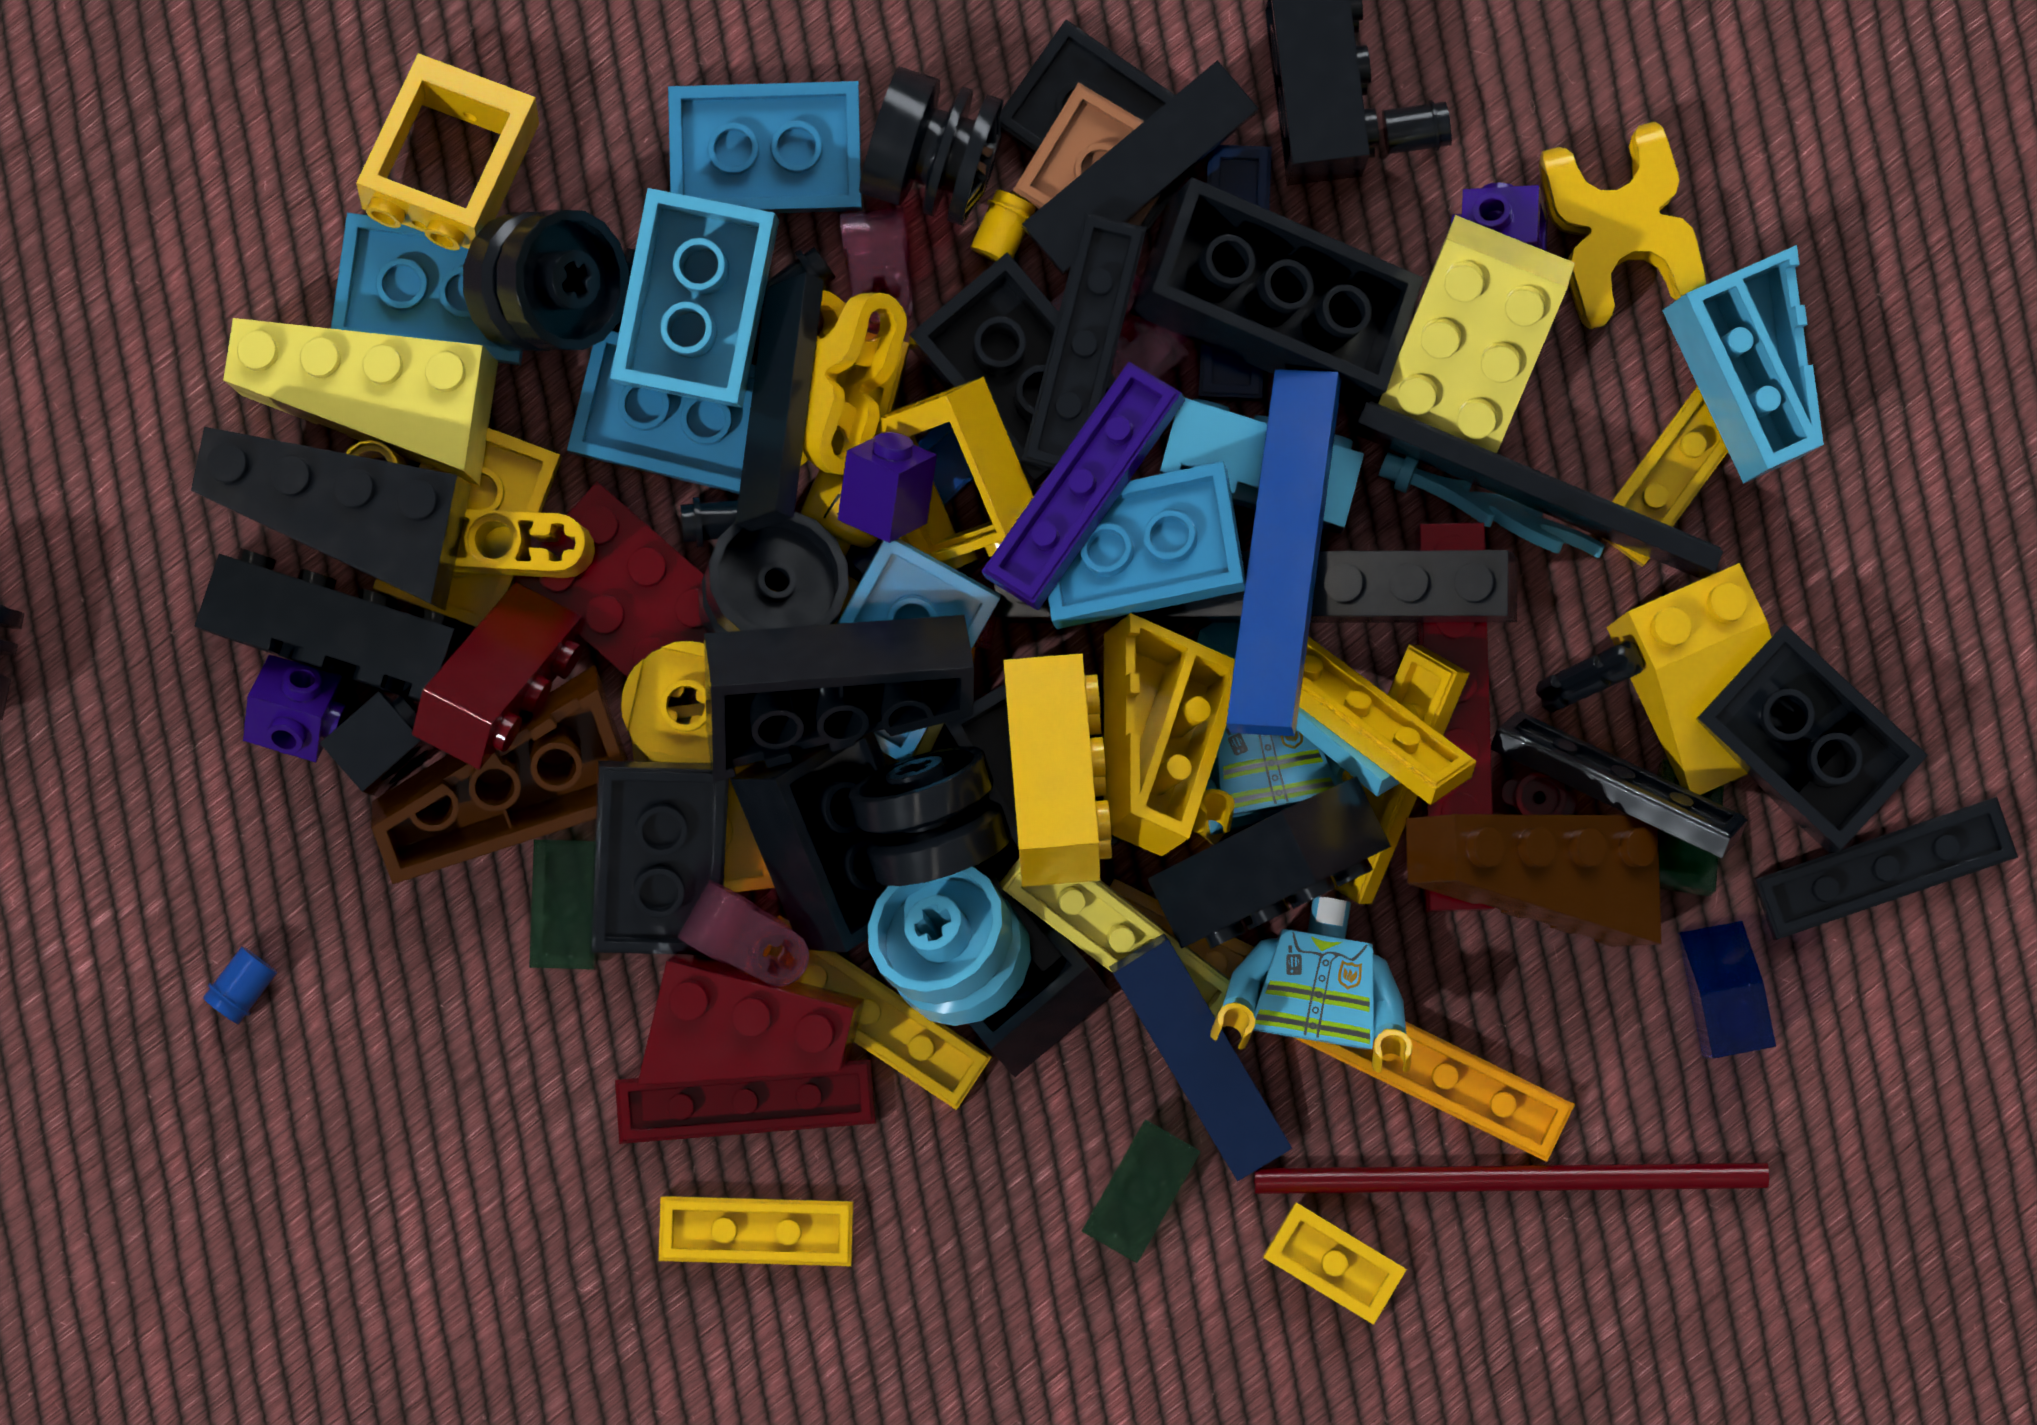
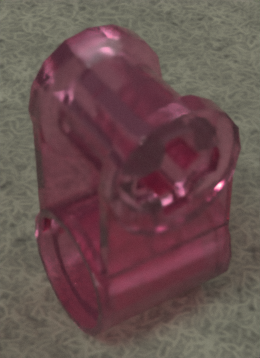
M904 207L841 214L840 225L846 267L850 274L852 297L861 293H877L878 289L888 288L891 296L897 298L896 300L903 307L908 324L913 314V296L908 262H911ZM874 311L869 318L868 329L876 333L880 330V317L878 312Z
M712 880L708 881L678 935V938L705 955L721 963L731 964L774 986L789 985L798 980L806 971L809 962V950L804 939L791 930L787 924L760 909L759 906L740 894ZM769 944L773 947H779L780 945L783 947L778 957L770 954L764 956L765 948Z

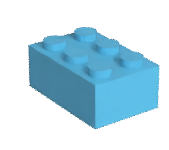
M647 188L610 379L617 384L743 408L779 225V219L776 214Z

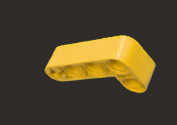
M373 440L360 441L346 452V454L371 459L384 457L388 462L407 465L404 458L385 444ZM466 509L454 573L553 578L575 577L586 571L592 563L595 553L594 540L586 528L570 516L559 513ZM497 527L509 528L513 540L510 550L500 558H487L483 546L485 537L491 530ZM561 531H564L565 535L575 542L574 550L568 549L563 551L562 561H559V558L547 549L532 548L530 535L539 542H558L561 538Z

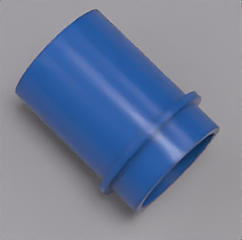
M241 946L213 984H208L209 990L203 996V999L226 1018L239 1024L245 1015L249 1016L251 1014L249 1010L278 972L256 954Z

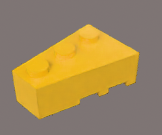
M1129 613L1104 633V754L1107 796H1104V800L1109 801L1111 835L1163 856L1190 838L1227 725L1235 659L1132 613Z

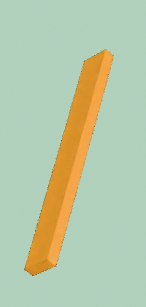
M1113 879L1110 888L1175 937L1157 899ZM1235 937L1211 949L1206 938L1187 946L1229 979H1231L1232 973L1254 949L1253 946ZM1406 1021V1034L1413 1044L1411 1065L1408 1072H1403L1404 1062L1401 1057L1391 1053L1383 1056L1381 1072L1374 1071L1372 1067L1374 1042L1373 1048L1366 1050L1292 1037L1545 1162L1548 1161L1575 1105Z

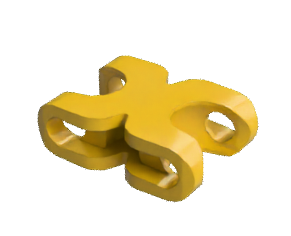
M1657 122L1639 125L1631 136L1629 150L1632 158V179L1630 183L1618 190H1600L1587 183L1576 164L1573 153L1567 148L1556 147L1544 150L1540 156L1539 173L1552 223L1561 232L1585 238L1575 246L1573 252L1568 257L1569 261L1575 263L1569 287L1582 324L1589 329L1605 326L1613 315L1615 302L1612 294L1611 273L1616 266L1627 260H1644L1658 268L1668 287L1670 296L1675 300L1690 291L1706 285L1704 268L1693 228L1683 218L1662 215L1660 213L1675 196L1679 185V175L1665 131Z
M823 290L820 310L824 323L816 341L801 465L809 460L814 466L825 473L844 475L847 450L874 438L880 414L879 405L870 396L871 391L885 383L894 372L907 327V317L903 307L895 298L885 293H861L850 298L845 303L833 293ZM874 311H877L880 317V330L876 337L870 341H865L869 318ZM838 427L842 432L844 445L841 453L836 456L831 443Z

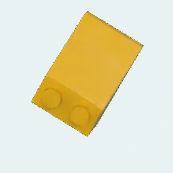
M1740 563L1634 608L1606 627L1615 646L1625 641L1633 642L1638 646L1639 655L1644 660V667L1641 673L1630 677L1680 785L1699 795L1748 774L1696 718L1771 638L1766 617Z

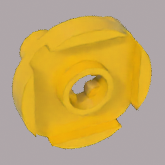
M679 641L665 645L661 649L652 652L645 659H642L632 669L625 682L621 699L622 718L632 741L654 762L711 763L706 731L705 653L703 643ZM685 688H692L696 690V700L705 704L702 716H692L689 724L677 723L678 713L668 709L670 698H681Z

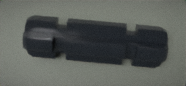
M1625 641L1539 681L1536 686V694L1541 698L1542 707L1546 711L1555 712L1641 673L1644 667V660L1639 655L1638 646L1633 642Z

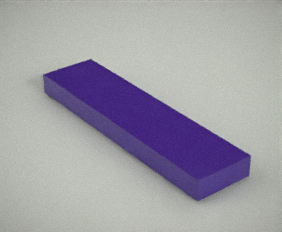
M1128 362L981 571L985 578L1034 609L1039 610L1185 402L1182 393L1133 363Z

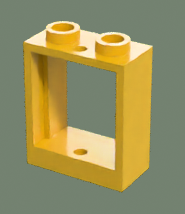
M418 53L356 182L362 209L366 210L370 218L384 226L400 228L403 224L422 231L431 242L445 249L459 250L460 247L469 249L472 240L489 221L496 218L539 126L536 97ZM422 105L501 134L466 208L387 179Z
M984 377L880 416L874 435L875 437L877 434L884 432L900 433L909 437L913 444L918 446L915 434L950 422L991 521L955 533L933 481L927 524L899 539L954 569L976 560L975 550L985 547L988 556L992 557L1034 497Z

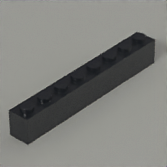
M1509 550L1319 551L1310 623L1517 622L1518 557ZM1250 551L1241 552L1245 579ZM995 584V591L1000 594V600L994 609V617L1009 623H1052L1048 598L1041 608L1036 610ZM1244 591L1139 612L1134 615L1152 623H1240ZM1127 615L1090 623H1118Z

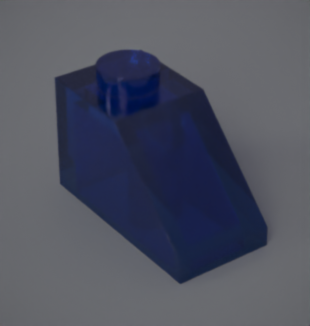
M1743 921L1678 933L1702 1057L1714 1059L1776 1047L1764 982Z

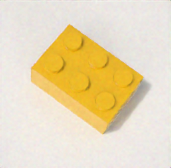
M1083 653L1003 660L1022 887L1100 881V859H1112V838L1109 801H1095V797L1107 796L1103 737L1090 738V735L1101 734L1098 675H1084Z

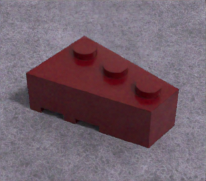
M675 954L666 961L637 1085L839 1072L850 1061L864 999L695 955Z

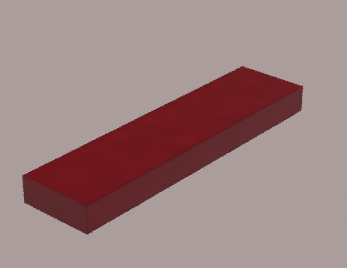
M871 1060L849 1061L839 1072L637 1085L639 1078L615 1080L619 1144L876 1124Z

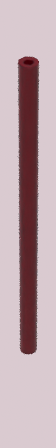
M1768 1163L1259 1168L1254 1172L1255 1194L1757 1189L1769 1187Z

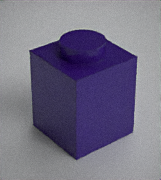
M894 432L877 434L874 438L847 450L838 520L888 543L927 524L937 454L914 445L909 437Z

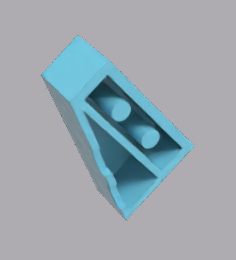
M1797 245L1690 291L1662 310L1743 484L1798 460L1824 445L1813 365H1808L1803 329L1808 324L1805 305H1800L1795 269L1800 265Z
M1184 398L1185 402L1173 420L1160 474L1223 461L1228 470L1233 505L1256 511L1268 417L1255 415L1254 419L1229 412L1230 408L1215 402ZM1335 434L1322 529L1341 534L1346 525L1364 453L1351 449L1353 444L1351 439Z

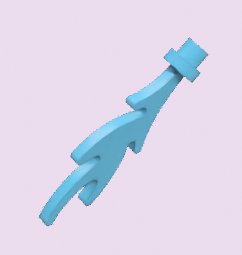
M1388 452L1383 461L1379 476L1395 482L1394 489L1406 493L1410 484L1451 503L1478 522L1484 523L1486 527H1491L1494 520L1517 536L1557 554L1560 553L1563 544L1566 543L1594 557H1601L1605 547L1603 543L1573 528L1541 518L1542 512L1499 494L1469 492L1472 483L1420 470L1417 468L1419 461L1408 456L1404 459Z

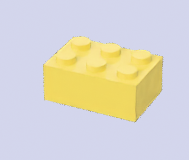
M1455 215L1401 345L1387 390L1381 395L1378 404L1497 453L1567 291L1575 263Z

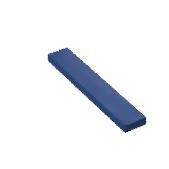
M1277 369L1274 372L1226 722L1230 733L1295 737L1342 383L1339 372Z

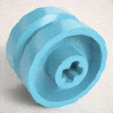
M974 867L925 883L888 886L876 900L868 923L869 952L880 973L898 990L902 998L914 1010L932 1022L952 1026L982 1021L1004 1008L1023 985L1031 961L1029 933L1018 913L1002 897L992 881Z

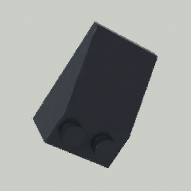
M1783 624L1696 718L1770 798L1829 853L1842 850L1928 756L1786 624Z
M994 855L973 867L992 881L1002 897L1018 913L1029 933L1031 961L1023 985L1008 1004L984 1020L969 1023V1025L1008 1071L1016 1077L1113 994L1065 936L1001 888L999 882L1007 874L1008 870Z

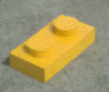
M1297 1202L1293 1204L1262 1256L1373 1325L1407 1270Z

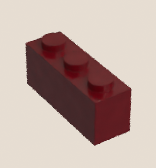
M515 582L423 688L412 735L480 770L497 749L502 752L508 750L515 740L521 727L522 718L527 712L536 715L541 710L550 694L552 682L556 677L566 679L573 671L582 651V645L575 642L582 616Z

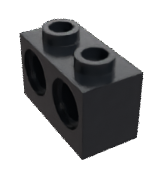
M377 692L320 742L322 747L362 792L376 797H380L436 748L412 735L418 707L410 699L406 700L402 695L394 700L380 692Z

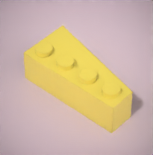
M233 318L223 380L241 396L309 422L324 425L359 441L373 440L381 442L407 459L458 475L464 480L480 486L486 447L487 427H489L498 361L483 345Z

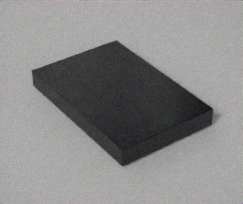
M1065 20L1003 107L1000 117L1001 131L1035 154L1078 82L1143 121L1172 99L1175 94L1074 24ZM1195 166L1161 193L1142 227L1147 228V233L1150 232L1166 209L1169 199L1181 188Z
M598 760L590 938L591 953L720 955L729 779L713 782L711 763Z

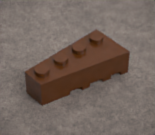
M595 665L550 692L545 704L536 715L527 712L522 718L519 732L508 750L502 752L497 749L480 770L448 754L372 801L371 828L392 884L596 819L598 760H629Z
M1452 814L1406 818L1408 884L1472 904H1485L1500 909L1501 913L1517 918H1530L1549 924L1550 928L1569 934H1582L1594 938L1595 942L1611 947L1662 944L1658 828L1631 815Z

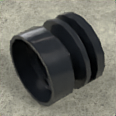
M899 66L893 75L876 121L863 166L859 193L901 206L910 192L914 181L925 184L923 213L934 217L944 192L948 191L953 193L947 221L964 226L971 210L986 191L997 159L1002 139L1000 117L1004 100L987 95L975 121L968 118L973 90L962 87L949 111L937 109L940 95V80Z

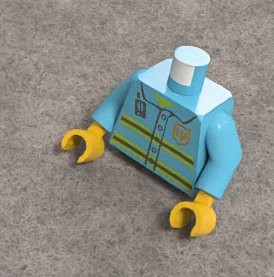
M1226 725L1192 830L1196 833H1203L1206 820H1208L1211 835L1245 829L1281 810L1354 777L1298 730H1296L1295 737L1230 733ZM1361 784L1363 790H1368L1364 785ZM1384 793L1379 795L1378 798H1384Z
M1320 896L1312 900L1307 933L1282 929L1277 938L1261 940L1233 971L1223 1007L1217 1014L1210 1034L1211 1038L1217 1041L1222 1027L1230 1026L1237 1029L1242 1037L1238 1049L1246 1047L1253 1031L1366 1050L1372 1049L1374 1042L1372 1067L1376 1072H1381L1383 1056L1390 1053L1401 1057L1404 1062L1403 1072H1408L1410 1070L1413 1050L1412 1041L1406 1034L1404 1001L1387 961L1373 954V944L1345 939L1351 902Z

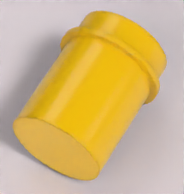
M997 189L992 200L987 201L989 207L970 246L974 252L994 262L1006 253L1014 259L1026 233L1022 228V223L1031 217L1037 209L1030 202L1009 192Z

